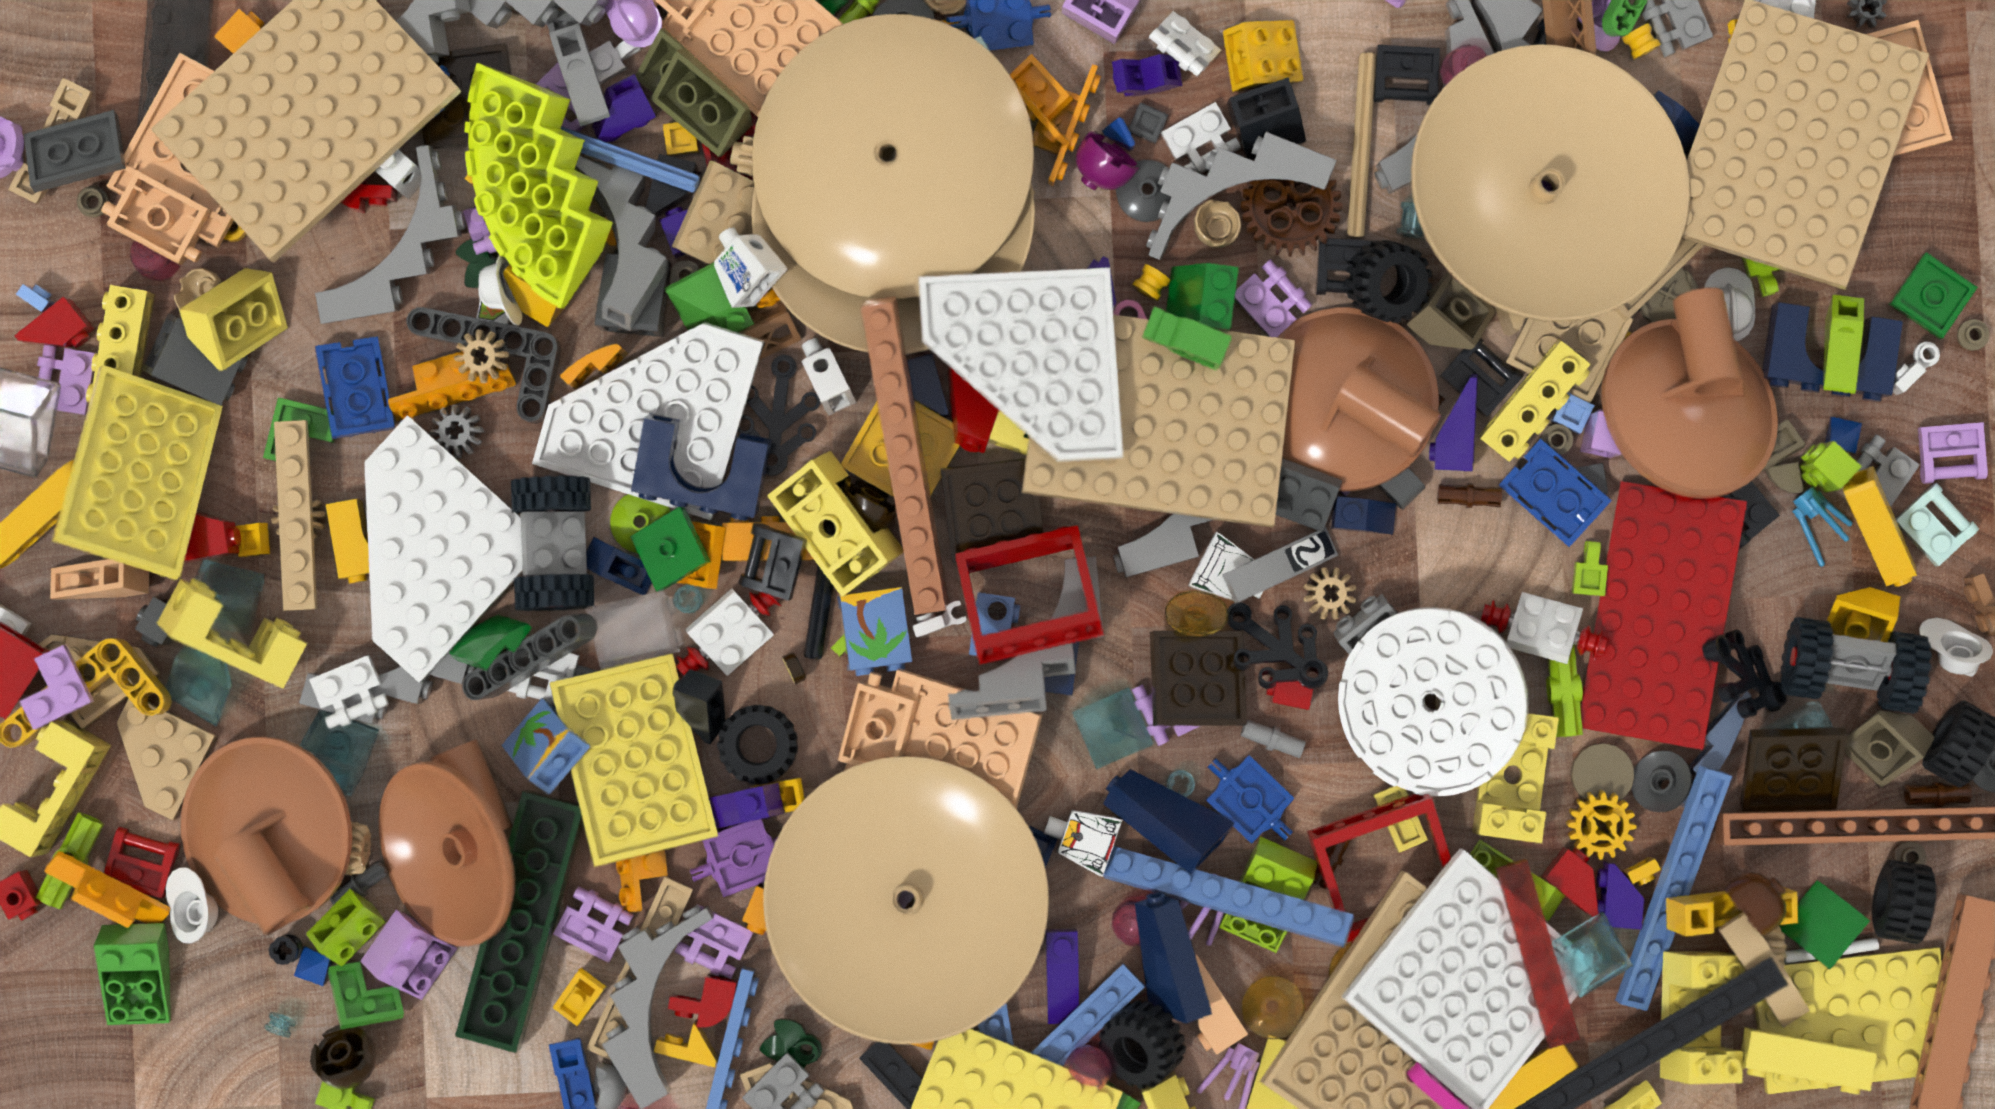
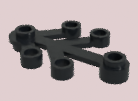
M789 355L777 356L771 365L772 372L776 376L772 413L759 398L758 390L753 385H751V389L754 390L755 395L751 400H747V404L752 407L769 429V439H772L770 454H775L778 457L776 465H767L766 475L770 476L782 473L787 467L788 456L805 442L813 441L817 435V431L812 424L804 423L799 426L795 436L781 445L782 432L809 411L817 410L821 403L816 393L808 392L803 395L799 404L785 414L789 379L793 378L797 372V364ZM782 361H786L790 365L789 370L785 373L778 370V365ZM814 396L817 399L816 405L811 408L805 405L806 398ZM743 415L742 420H749L751 427L747 431H742L739 427L738 432L761 437L754 429L755 423L753 419ZM805 427H810L813 430V435L808 439L803 438L801 435V431Z
M1238 602L1229 606L1226 615L1229 627L1234 630H1244L1269 649L1249 651L1248 649L1237 650L1234 654V665L1237 669L1247 670L1252 664L1287 662L1293 667L1292 669L1274 670L1270 667L1261 669L1258 675V683L1265 689H1271L1276 683L1299 681L1302 686L1309 689L1319 688L1326 683L1328 669L1321 660L1317 659L1315 646L1317 630L1313 625L1304 624L1298 630L1297 638L1303 644L1304 658H1302L1293 649L1290 624L1292 621V610L1289 607L1282 605L1274 610L1273 621L1278 626V640L1251 619L1252 611L1248 605ZM1285 613L1288 618L1282 620L1277 615ZM1236 616H1240L1244 619V621L1236 622L1233 620V618ZM1308 631L1312 633L1313 636L1310 638L1303 637L1302 633ZM1245 656L1249 661L1241 663L1238 658ZM1313 671L1318 676L1311 678L1307 676V673ZM1264 675H1271L1273 680L1265 681L1262 677Z
M1736 629L1726 632L1725 635L1708 638L1706 643L1703 644L1702 652L1708 661L1721 662L1741 679L1735 683L1728 682L1718 687V694L1722 702L1735 701L1740 694L1752 688L1759 693L1754 699L1749 697L1738 701L1737 710L1742 718L1755 716L1757 711L1764 707L1771 712H1775L1787 703V695L1782 692V683L1771 681L1763 660L1761 648L1758 645L1746 647L1744 636L1740 630ZM1731 650H1736L1739 661L1731 655ZM1753 665H1755V668H1756V671H1757V674H1758L1759 677H1757Z

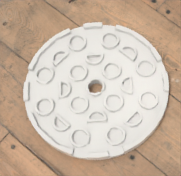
M1422 607L1399 612L1386 618L1369 630L1358 641L1345 662L1346 665L1339 683L1338 692L1339 714L1344 733L1356 755L1363 759L1374 771L1375 775L1394 787L1398 786L1413 791L1414 794H1429L1430 796H1447L1466 792L1485 783L1498 773L1513 756L1521 742L1528 717V692L1522 669L1505 641L1493 629L1470 615L1438 607ZM1427 694H1435L1441 699L1439 709L1432 710L1426 706L1425 696Z

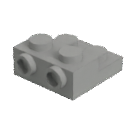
M1383 594L1377 598L1375 596L1368 597L1362 602L1360 606L1361 611L1353 617L1350 615L1344 616L1336 624L1337 630L1333 634L1349 655L1358 641L1369 630L1386 618L1398 613Z

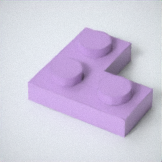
M67 645L59 646L35 658L48 688L20 701L33 730L39 729L51 721H55L94 702Z

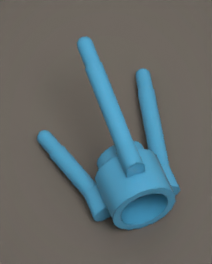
M1812 486L1792 501L1797 507L1792 512L1798 518L1819 566L1823 567L1825 562L1805 516L1807 515L1812 519L1820 514L1845 542L1849 541V536L1828 514L1825 508L1850 527L1853 523L1830 503L1820 491L1817 492Z

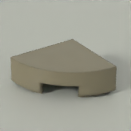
M1798 462L1773 466L1766 470L1768 478L1780 489L1792 494L1804 493Z

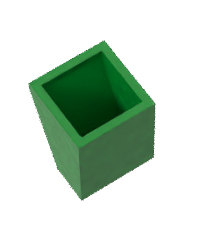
M1212 263L1172 267L1166 312L1179 318L1184 317L1197 321L1218 331L1229 332L1239 267Z

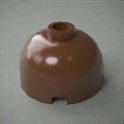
M1744 873L1734 878L1725 886V891L1739 911H1743L1748 917L1749 923L1763 937L1774 931L1782 923L1786 915V903L1782 895L1786 891L1775 877L1768 880L1760 873Z

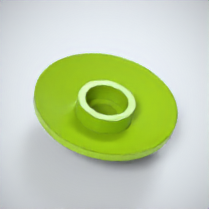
M629 494L625 495L616 503L611 513L610 527L615 540L626 550L638 553L630 536L671 512L670 508ZM638 516H643L646 519V524L641 528L635 525V519Z

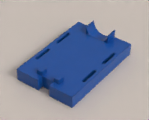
M378 336L353 340L352 347L341 348L340 342L315 346L332 439L351 438L359 434L395 429L393 413L388 405V399L390 398ZM376 361L379 362L381 376H378ZM323 369L326 371L327 385L325 384ZM381 391H384V394H385V399H386V404H387V406H385V408H384L383 397H382V392H381ZM328 399H331L332 408H333V414H334V415H331V410H330V405H329V400H328Z
M1540 438L1524 456L1528 462L1521 470L1515 466L1501 481L1499 486L1570 547L1612 500ZM1554 456L1558 457L1569 468L1566 469L1561 463H1559L1554 458ZM1579 476L1580 478H1582L1588 485L1592 487V489L1590 490L1577 477ZM1518 496L1523 497L1533 508L1531 509ZM1544 516L1545 518H1547L1557 528L1554 529L1541 517Z

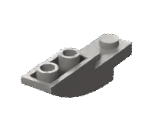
M565 10L559 11L556 19L548 25L549 35L580 127L608 118L610 114L581 24Z

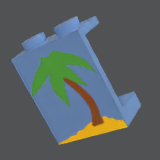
M902 587L848 594L843 597L837 596L838 607L842 612L849 662L847 671L855 670L856 676H861L874 672V667L886 666V670L889 672L896 671L898 668L905 669V663L912 662Z
M543 698L501 745L527 780L548 794L555 789L591 747L586 740L566 726L557 715L555 706Z

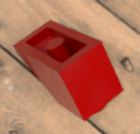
M62 297L14 336L18 341L27 344L72 348L74 346L77 348L89 340V333L95 328L73 300Z
M1563 847L1540 877L1557 888L1587 915L1595 918L1598 914L1594 871L1587 864L1589 858L1575 847L1572 851Z

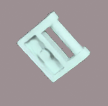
M1937 483L1927 488L1895 518L1899 528L1935 567L1940 566L1980 529L1973 521L1969 522L1941 493L1943 489ZM1930 501H1933L1960 530L1955 536L1927 509L1926 505Z

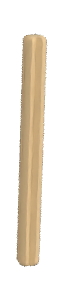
M1368 52L1360 54L1358 65L1347 235L1352 238H1362L1365 234L1377 57L1376 54Z

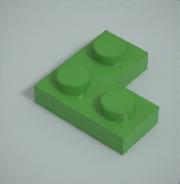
M278 397L263 458L276 461L274 422L307 420L310 438L334 443V439L331 438L326 409Z
M360 961L344 964L342 967L340 965L329 967L328 975L340 1030L403 1019L404 1010L399 989L389 986L366 990Z

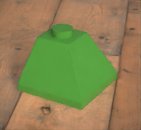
M714 262L664 288L687 330L703 322L735 332H740L754 325L746 307L732 308L714 267Z

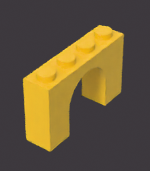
M352 499L325 504L338 578L348 579L349 584L368 581V531L363 501Z

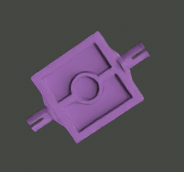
M763 819L738 824L717 832L718 837L702 841L707 852V863L690 869L691 875L703 871L692 876L694 882L712 875L719 885L722 896H729L765 882L769 858L778 837L772 838L765 828Z

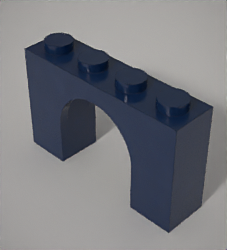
M1781 302L1771 305L1762 367L1764 378L1770 380V386L1788 388L1790 383L1801 385V391L1819 393L1820 388L1823 389L1824 371L1811 362L1805 348L1810 307ZM1873 316L1864 319L1855 394L1863 395L1862 400L1881 402L1882 398L1892 396L1903 321ZM1832 391L1831 395L1850 397L1851 393Z
M649 413L644 418L631 492L639 493L638 497L646 500H657V497L669 499V504L678 507H687L688 504L700 506V510L706 513L717 514L719 510L729 512L732 518L738 520H749V517L754 518L759 511L772 439L741 433L737 437L732 467L727 480L714 487H699L686 481L680 475L675 465L674 451L680 419Z

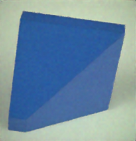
M1119 117L1102 130L1105 137L1129 152L1134 150L1135 141L1123 118Z
M1830 417L1825 443L1835 441L1846 452L1856 454L1862 423Z
M304 946L294 976L324 986L328 976V969L333 961L318 952V950Z

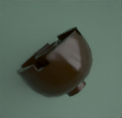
M851 478L845 479L840 488L873 534L881 529H887L897 516L895 502L892 506L886 501L889 497L887 493L867 482L857 480L854 485L851 484Z
M337 1025L322 1035L324 1039L318 1046L316 1043L313 1046L310 1057L312 1070L324 1083L337 1089L354 1088L366 1081L375 1068L377 1055L375 1046L371 1038L362 1029L357 1027L340 1030V1026Z

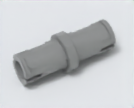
M1248 719L1247 725L1242 727L1240 734L1244 738L1266 746V750L1273 751L1275 749L1297 758L1301 757L1306 741L1281 732L1279 727L1274 726L1270 728Z

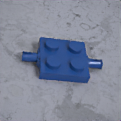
M966 0L964 15L947 17L946 22H958L948 25L956 29L966 28L968 35L974 39L981 36L990 51L1034 45L1033 19L1050 18L1051 12L1040 11L1051 10L1049 4L1032 7L1030 0Z
M1250 755L1237 767L1230 770L1217 758L1212 762L1220 771L1211 763L1207 766L1220 781L1217 788L1209 795L1206 801L1222 816L1235 823L1233 827L1251 844L1262 832L1271 828L1284 841L1288 836L1280 828L1288 835L1293 833V830L1280 818L1284 809L1295 798Z

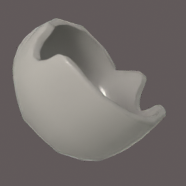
M597 1062L593 1088L594 1092L600 1096L598 1102L594 1103V1106L598 1109H617L624 1100L627 1086L614 1065Z

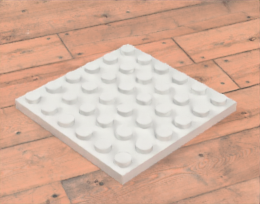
M1459 848L1341 997L1412 1059L1419 1062L1424 1069L1435 1076L1438 1081H1441L1446 1088L1459 1097L1461 1101H1464L1471 1109H1488L1589 982L1598 968L1472 856Z

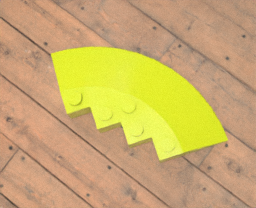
M476 63L467 101L471 102L469 122H465L464 133H468L469 151H465V161L468 176H472L476 194L473 200L478 214L483 216L491 234L489 238L500 256L506 258L512 267V272L517 277H521L532 287L531 290L560 309H564L602 253L613 223L588 211L599 181L574 170L585 140L561 130L571 99L481 63Z

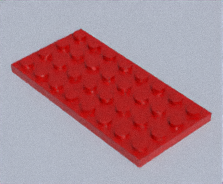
M1620 482L1606 561L1608 570L1605 596H1600L1594 634H1598L1604 629L1602 636L1608 637L1603 655L1597 654L1594 660L1593 653L1590 652L1580 708L1583 729L1704 750L1719 662L1708 661L1703 655L1702 646L1708 638L1724 635L1747 501L1723 497H1686L1661 487Z

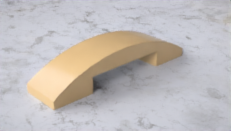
M62 78L49 105L53 108L43 129L85 118L93 92ZM26 161V163L23 162L22 167L17 171L8 190L39 204L49 189L36 193L30 187Z
M1742 912L1719 927L1718 930L1746 971L1769 957L1774 959L1789 986L1765 1000L1784 1028L1810 1010L1763 936L1749 923L1748 917Z

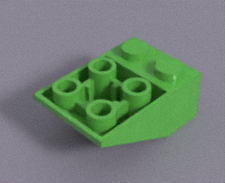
M165 923L131 924L128 928L121 924L102 925L94 943V951L107 1025L170 1023V964Z

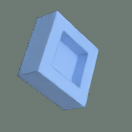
M22 284L16 293L17 296L41 312L46 311L54 304V302L49 300L52 294L37 284L33 288Z
M1567 392L1570 398L1559 411H1555L1551 421L1562 424L1571 431L1581 434L1595 405Z

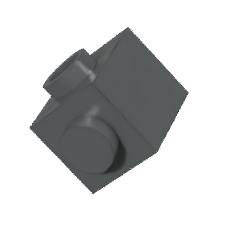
M153 596L149 605L145 604L136 616L138 624L135 630L142 633L141 639L154 647H157L159 644L170 645L173 638L169 637L157 624L168 601L162 597Z

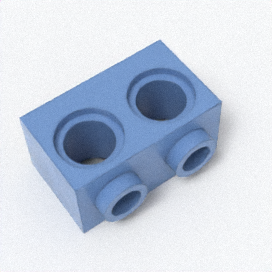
M978 592L976 607L983 636L1011 629V623L1018 624L1020 605L1014 604V597ZM994 602H1000L1006 607V616L1001 620H993L988 615V608ZM971 636L969 655L977 656L973 636Z

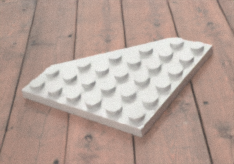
M1110 268L919 277L922 342L1058 462L1121 459L1123 457Z
M703 322L555 400L548 405L532 464L569 476L589 477L591 483L638 497L639 493L631 492L643 421L649 413L680 419L674 460L678 472L686 481L699 487H714L723 483L764 341ZM657 497V500H648L673 509L678 507L669 504V499ZM688 504L685 507L689 514L708 520L713 518L714 514L701 511L700 506Z
M407 415L364 462L372 640L413 678L421 683L514 582V578L523 572L521 517L515 512L512 513V509Z

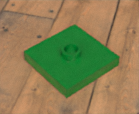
M1925 252L1900 286L1889 305L1938 339H1943L1978 287Z
M677 507L630 536L656 592L664 591L711 562L685 507Z

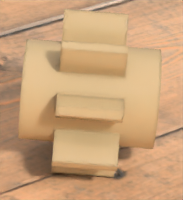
M744 136L743 143L734 142L730 164L737 166L738 174L753 176L752 149H754V137Z

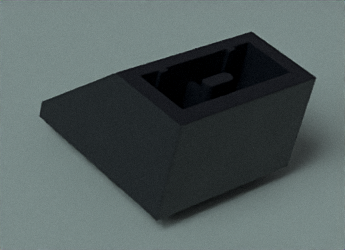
M1289 77L1228 99L1227 107L1245 158L1255 160L1256 155L1251 153L1257 137L1261 136L1264 138L1266 132L1298 145L1306 142L1299 106Z

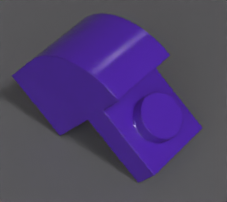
M1158 54L1141 60L1119 59L1112 61L1113 81L1116 85L1117 93H1124L1125 97L1141 96L1181 87L1183 85L1180 67L1178 66L1179 62L1167 54Z

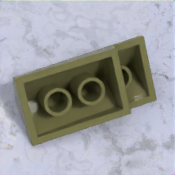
M661 28L635 76L641 84L653 93L650 100L713 153L721 157L753 125L750 108L665 28Z

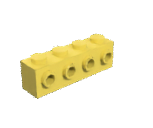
M110 285L109 292H105L102 301L105 315L103 323L101 322L97 329V340L100 341L98 353H95L92 359L91 369L94 372L93 384H89L87 388V402L90 403L98 370L102 365L137 377L141 376L155 294L144 290Z
M1558 338L1480 432V439L1510 462L1513 457L1519 459L1528 449L1529 444L1527 440L1532 434L1536 433L1539 435L1548 425L1550 420L1547 419V416L1555 408L1559 411L1568 401L1570 396L1567 392L1574 384L1580 386L1588 377L1590 371L1587 368L1591 364Z
M1747 1027L1744 1028L1741 1045L1743 1067L1747 1068V1074L1766 1077V1073L1769 1072L1779 1074L1778 1080L1797 1083L1798 1078L1810 1080V1086L1828 1089L1829 1084L1841 1086L1840 1091L1858 1095L1860 1094V1089L1871 1091L1877 1053L1871 1050Z

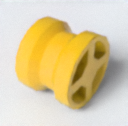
M1650 23L1622 37L1624 44L1629 45L1632 50L1630 55L1633 60L1661 46L1659 40L1655 39L1651 34L1652 27Z
M1145 264L1142 268L1141 277L1135 279L1132 286L1146 297L1157 302L1161 297L1160 291L1163 287L1168 286L1171 280L1159 270Z

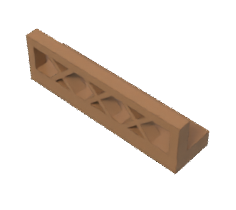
M1542 0L1546 45H1558L1579 50L1582 48L1585 52L1597 56L1592 0ZM1578 16L1581 18L1583 24V29L1581 32L1577 28Z
M781 300L772 306L756 307L748 311L754 325L738 332L764 341L759 360L802 340L786 306ZM786 324L791 331L790 334L780 339L772 337L775 329Z

